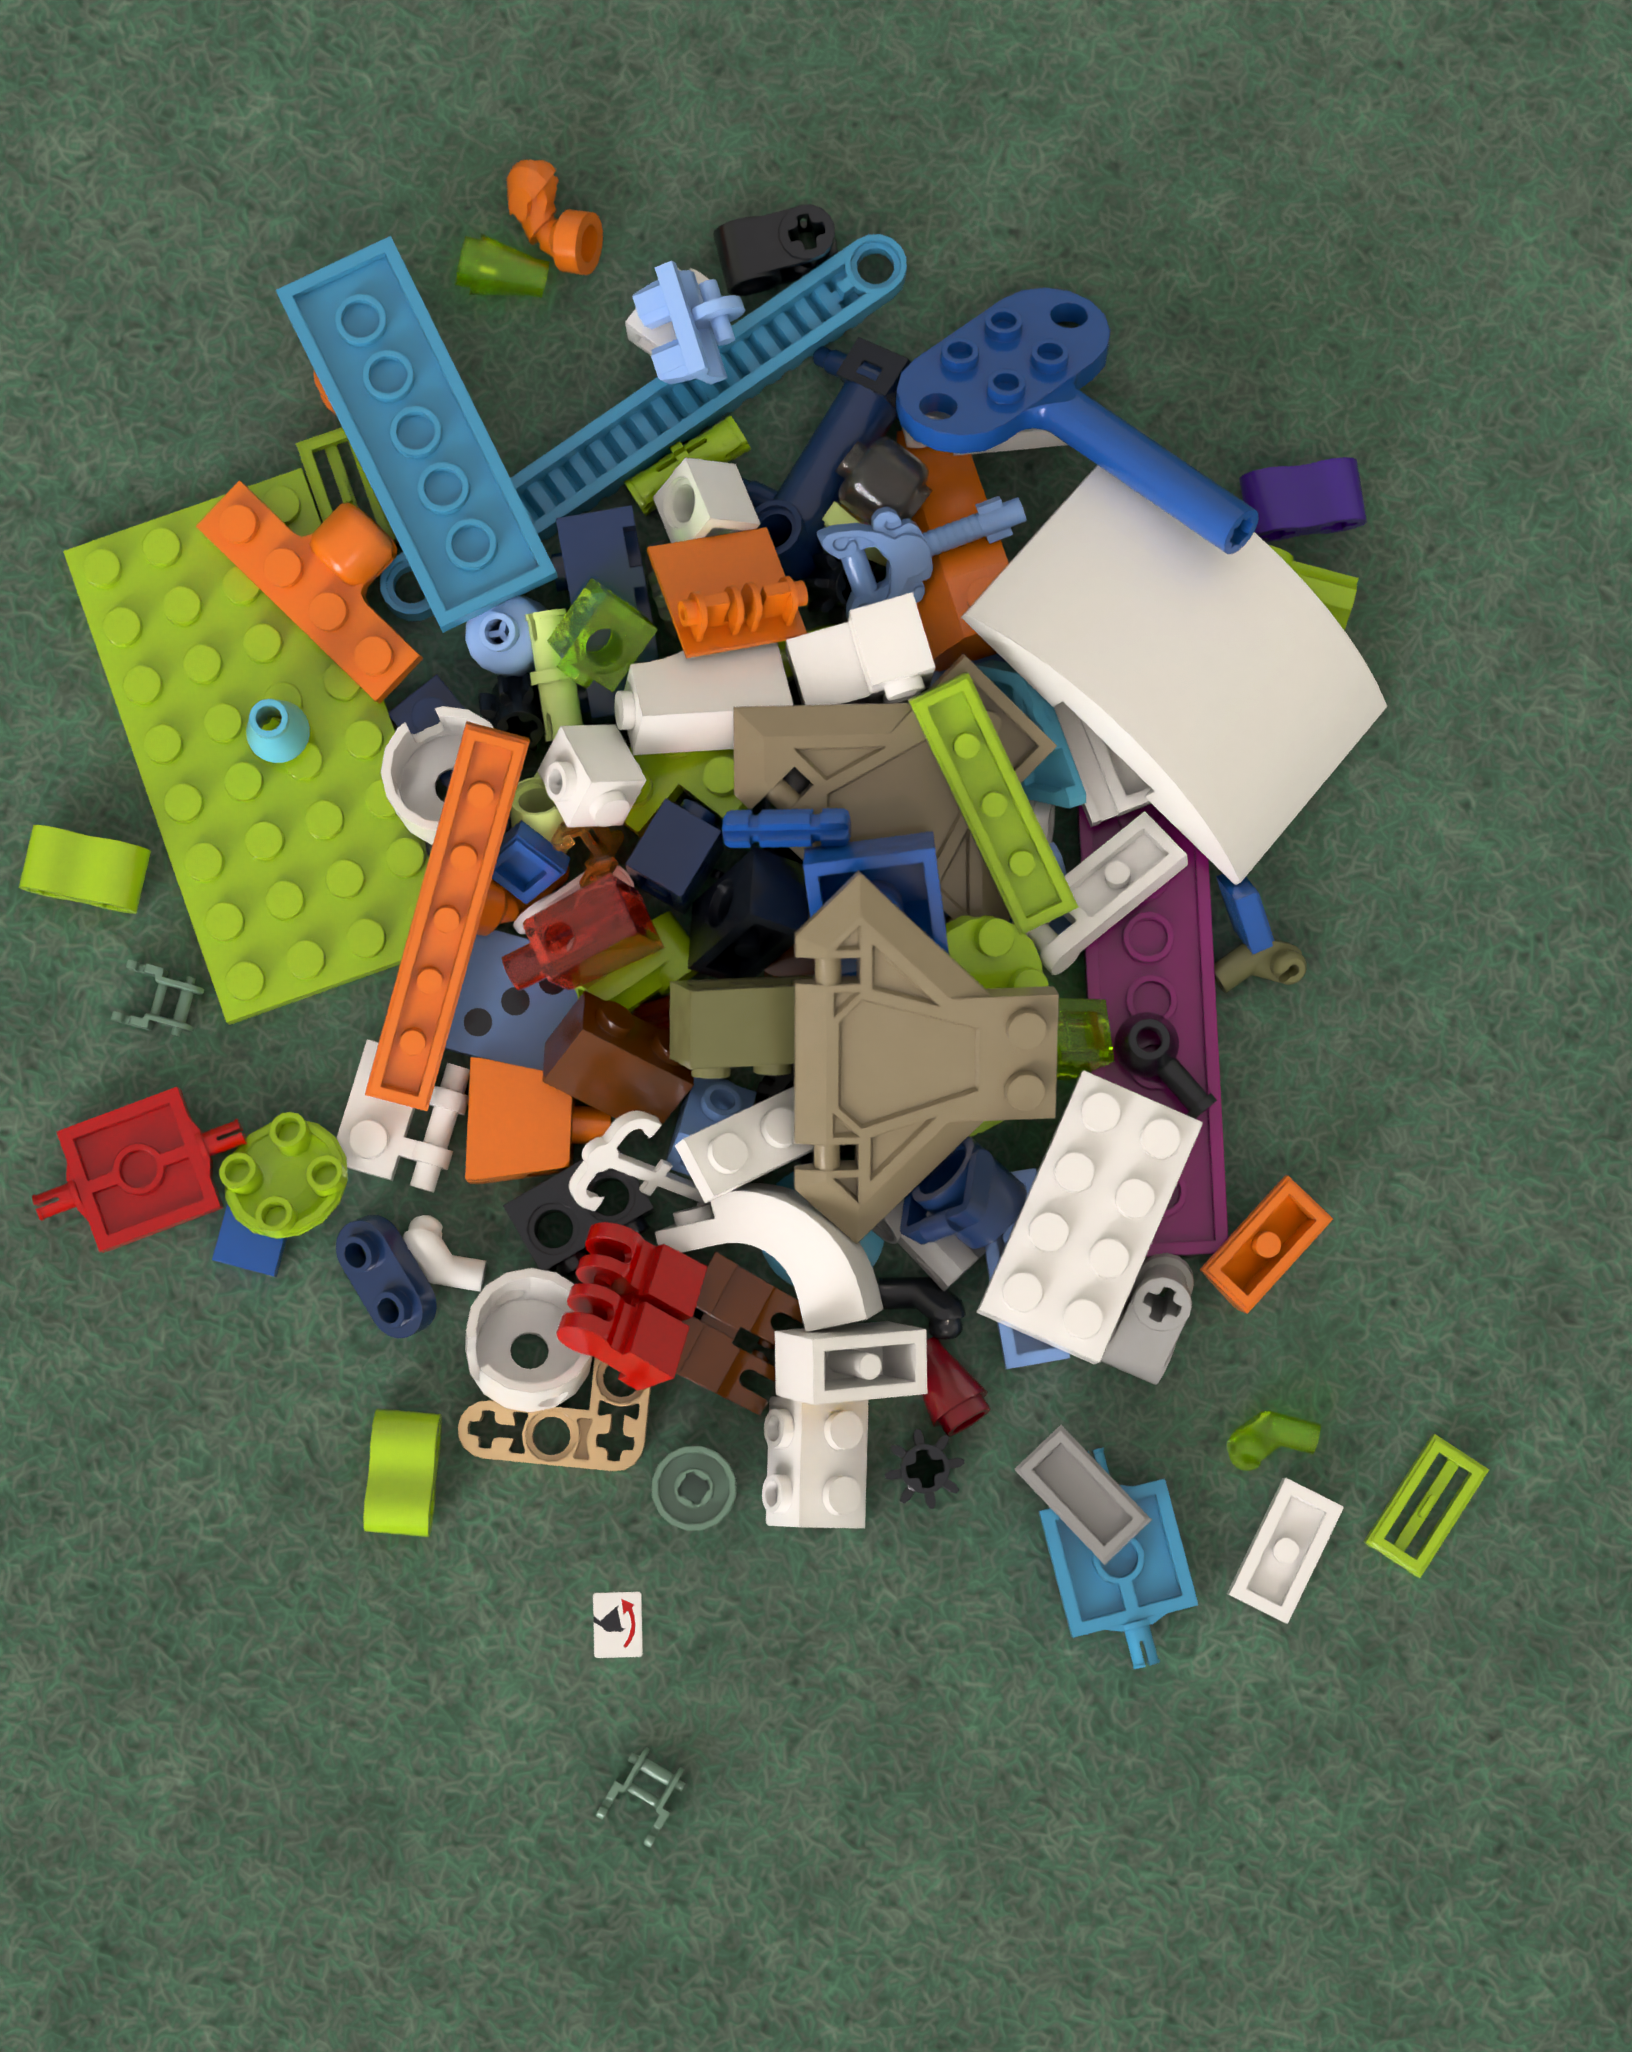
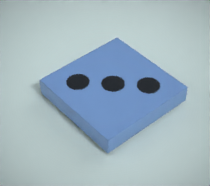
M494 930L487 936L476 934L445 1050L470 1057L485 1058L543 1071L545 1042L578 1000L572 985L577 978L593 968L595 958L586 955L579 960L574 954L567 959V963L571 965L568 969L558 976L550 977L544 969L547 961L532 940Z

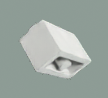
M882 1321L837 1325L806 1332L805 1328L775 1331L776 1396L818 1405L927 1394L926 1329Z

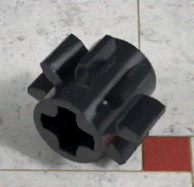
M815 553L812 557L817 567L809 577L801 579L805 583L812 600L807 609L809 612L816 613L829 611L828 619L830 624L838 625L848 622L846 603L852 589L841 559L830 554ZM868 559L876 583H878L877 576L873 571L877 563Z
M529 673L522 677L497 676L498 682L493 687L491 694L479 693L481 717L489 721L494 729L530 738L528 749L532 751L537 750V743L541 740L543 732H545L537 686H531Z
M915 1429L913 1433L915 1447L906 1451L899 1445H891L890 1450L893 1454L901 1458L899 1469L888 1471L884 1476L885 1479L890 1480L901 1478L907 1486L900 1497V1502L903 1504L911 1499L914 1492L924 1493L926 1505L929 1509H934L936 1504L935 1491L943 1487L948 1492L958 1493L959 1488L957 1485L948 1480L950 1469L958 1468L965 1464V1462L961 1458L948 1460L943 1453V1449L948 1444V1435L944 1434L933 1446L925 1444L923 1433L920 1429ZM919 1450H926L930 1460L940 1459L942 1463V1472L933 1475V1486L928 1488H922L919 1478H908L906 1473V1466L916 1462V1452Z

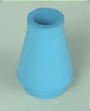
M264 699L257 702L250 711L246 736L250 748L258 757L272 763H283L296 758L305 749L310 736V726L304 712L295 704L283 700ZM272 717H282L281 723L276 729L271 731L262 729L263 725L270 723Z

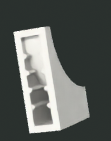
M771 643L686 658L684 651H681L663 659L630 664L624 691H617L615 694L614 710L618 729L627 730L632 754L645 755L734 749L733 707L793 705L778 643Z

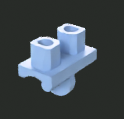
M672 260L655 267L658 280L634 293L632 297L638 316L644 326L654 329L671 321L677 339L652 349L651 357L658 378L668 384L690 381L696 378L710 385L728 378L718 346L727 345L735 341L730 322L736 320L745 312L741 297L736 295L722 297L716 279H710L698 285L693 271L678 270L676 262Z

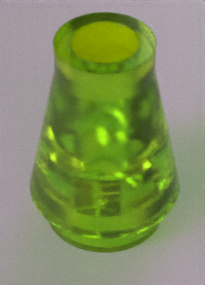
M481 233L480 239L464 236L455 286L469 288V295H514L542 298L548 275L549 261L537 259Z

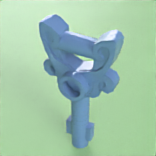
M1000 496L991 498L975 505L977 513L922 533L916 522L909 518L901 520L896 510L887 506L878 508L871 516V525L848 523L832 525L818 530L817 537L822 547L832 556L841 559L852 589L846 603L847 619H849L850 610L912 592L916 603L921 601L925 594V587L922 581L929 579L933 571L932 557L986 537L990 544L1013 535L1011 527L1027 521L1019 498L1017 497L1003 503ZM869 547H876L887 559L886 578L879 583H876L864 550Z

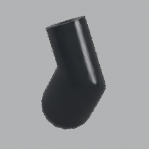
M879 1277V1292L883 1309L919 1310L929 1318V1333L936 1339H954L961 1334L963 1330L961 1318L966 1315L965 1307L962 1300L949 1289L943 1291L931 1277Z

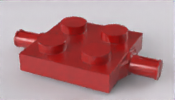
M174 1087L56 1131L67 1161V1183L37 1195H32L33 1204L40 1207L35 1209L40 1220L43 1221L45 1218L76 1207L89 1222L99 1252L105 1253L223 1209L224 1206L212 1176V1156L247 1144L246 1136L241 1132L243 1131L241 1123L237 1118L230 1123L202 1132L191 1118L182 1090L179 1087Z

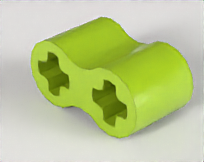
M33 825L19 888L43 896L136 914L151 851L141 846L118 840L88 836L45 825Z
M378 1408L375 1410L364 1503L363 1525L365 1532L430 1536L434 1517L436 1479L442 1434L441 1414Z

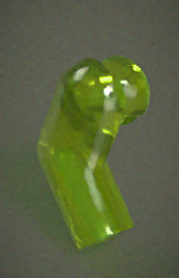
M1263 1410L1233 1430L1227 1441L1226 1449L1231 1463L1242 1471L1257 1469L1261 1466L1260 1461L1281 1446L1313 1455L1318 1444L1321 1424L1271 1410Z

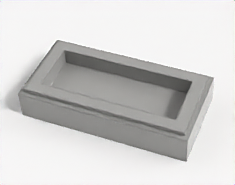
M1062 1425L1014 1469L1104 1565L1152 1521Z

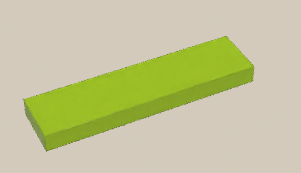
M964 672L908 699L1020 936L1079 908L969 673Z

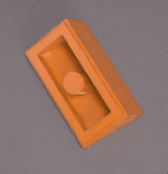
M1285 1175L1199 1270L1233 1307L1248 1314L1330 1224L1333 1218L1288 1175Z

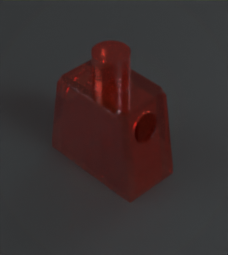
M608 874L527 918L523 922V928L530 943L502 956V962L510 981L518 991L546 978L551 983L566 990H571L663 949L664 946L639 891L614 875ZM574 938L571 948L567 951L569 942Z

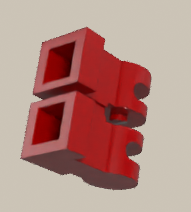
M609 1222L593 1224L589 1229L585 1242V1247L591 1254L580 1258L576 1270V1276L582 1283L573 1285L567 1298V1305L574 1312L562 1315L556 1333L558 1340L566 1347L578 1353L594 1356L620 1372L618 1380L637 1391L673 1379L690 1327L682 1321L693 1318L708 1266L666 1244L655 1246L645 1241L639 1233L629 1227Z

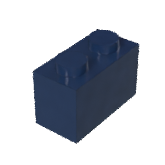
M665 798L625 864L634 885L685 915L724 851L722 832L715 825L718 818L691 800L684 799L681 805L678 806Z

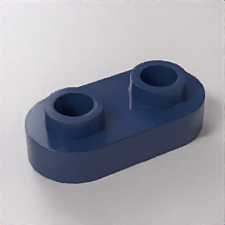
M367 1215L346 1224L337 1237V1258L377 1327L388 1336L394 1338H406L427 1328L432 1323L436 1314L437 1303L435 1293L397 1228L388 1219L379 1215ZM392 1300L397 1304L399 1312L393 1304Z

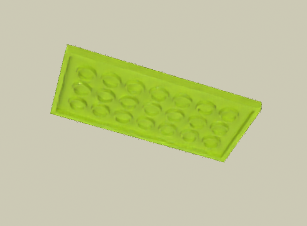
M302 468L248 486L297 535L303 537L312 534L322 524ZM222 495L63 552L226 1023L231 1025L400 965L429 857L426 852L425 841L407 829L395 813L393 806L386 796L381 768L385 747L396 731L388 714L385 700L381 704L374 701L196 527L225 496ZM264 699L288 701L298 706L304 712L309 722L310 736L305 749L296 758L283 763H272L261 759L252 751L247 741L246 727L250 711L257 702ZM272 717L270 723L263 725L262 729L266 731L276 729L280 725L282 717Z

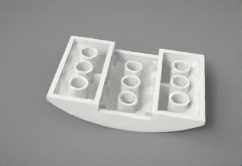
M1098 465L1093 468L961 616L1052 707L1063 701L1151 787L1145 798L1235 885L1243 881L1387 708L1375 678L1347 633L1302 578L1255 532L1239 551L1234 554H1226Z

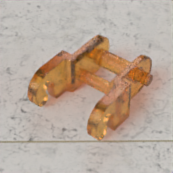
M562 822L551 839L552 846L556 851L567 850L575 844L573 838L580 835L591 853L585 862L587 869L581 877L579 884L586 893L600 889L603 886L601 879L611 876L619 864L614 856L624 840L623 832L621 830L610 831L608 827L601 826L567 827L565 822ZM591 829H593L596 835L599 837L597 843L589 833Z

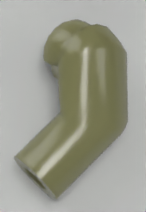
M1274 939L1272 947L1256 954H1252L1246 945L1242 943L1214 963L1215 982L1224 993H1228L1251 975L1285 985H1292L1304 977L1307 963L1297 946L1285 941Z

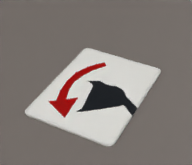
M594 1593V1656L596 1658L641 1657L643 1655L641 1593Z

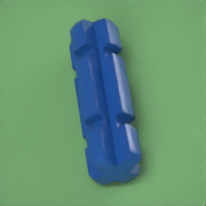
M844 808L823 809L820 814H814L813 809L761 810L759 815H753L752 810H730L723 818V839L725 846L729 848H751V844H754V842H759L761 848L812 847L815 841H821L822 847L845 846L851 837V819L849 811Z

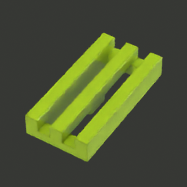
M342 427L296 443L323 522L332 514L333 509L320 475L314 452L325 449L343 503H351L358 507L337 447L338 444L346 441L349 442ZM349 442L375 520L393 539L394 543L397 544L395 534Z
M1432 1434L1363 1542L1406 1569L1415 1577L1421 1578L1489 1469L1436 1434ZM1440 1453L1447 1460L1394 1543L1391 1544L1384 1538ZM1460 1466L1469 1472L1415 1558L1405 1553V1550Z

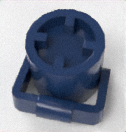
M968 1136L904 1198L900 1232L921 1245L936 1242L954 1234L966 1246L972 1249L982 1248L1000 1237L1018 1217L1026 1199L1025 1185L997 1161L988 1150Z

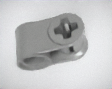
M1162 1253L1155 1254L1142 1263L1101 1362L1153 1385L1159 1383L1171 1360L1178 1337L1190 1315L1192 1307L1191 1294L1194 1286L1192 1269L1186 1261L1177 1255ZM1164 1287L1172 1289L1168 1290L1164 1297L1155 1295L1159 1294Z

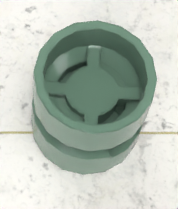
M684 1446L669 1453L657 1466L652 1479V1499L659 1514L671 1525L686 1531L704 1530L720 1523L732 1510L737 1497V1478L730 1463L718 1452L703 1446Z

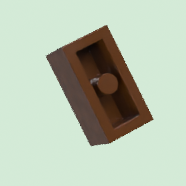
M587 991L583 992L545 1042L542 1082L616 1119L631 1111H644L656 1116L663 1125L694 1086V1077L691 1075V1070L670 1059L669 1029H660L634 1016L623 1005L615 1001H605Z

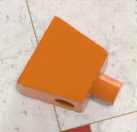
M471 1057L465 1180L470 1184H486L558 1174L573 1165L574 1144H587L594 1138L602 1137L612 1124V1116L592 1106H575L576 1098L542 1082V1070L485 1058Z

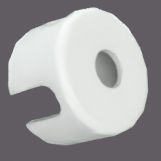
M445 706L435 708L440 719L438 724L426 728L417 734H411L405 722L397 728L385 747L381 776L386 796L393 806L395 813L407 829L433 845L444 804L437 796L436 783L443 773L454 768L466 721L494 728L489 721L467 709Z
M528 1268L506 1272L483 1288L470 1309L466 1328L465 1352L470 1375L484 1395L505 1408L535 1412L555 1408L576 1394L589 1375L593 1356L578 1353L566 1347L556 1336L562 1315L574 1312L567 1305V1298L571 1287L575 1284L556 1272ZM533 1334L545 1341L548 1347V1357L542 1365L537 1368L526 1369L514 1362L510 1350L511 1345L518 1337Z

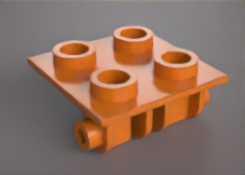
M767 527L647 548L649 559L686 658L777 643L807 634L798 607L806 606L808 603L806 585L802 580L793 581L790 576H785Z

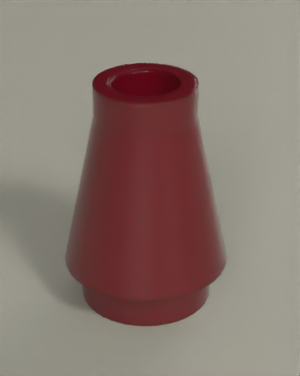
M932 1337L927 1340V1394L921 1395L933 1426H941L945 1434L950 1437L969 1428L990 1412L991 1408L984 1399L988 1391L944 1348L939 1339Z

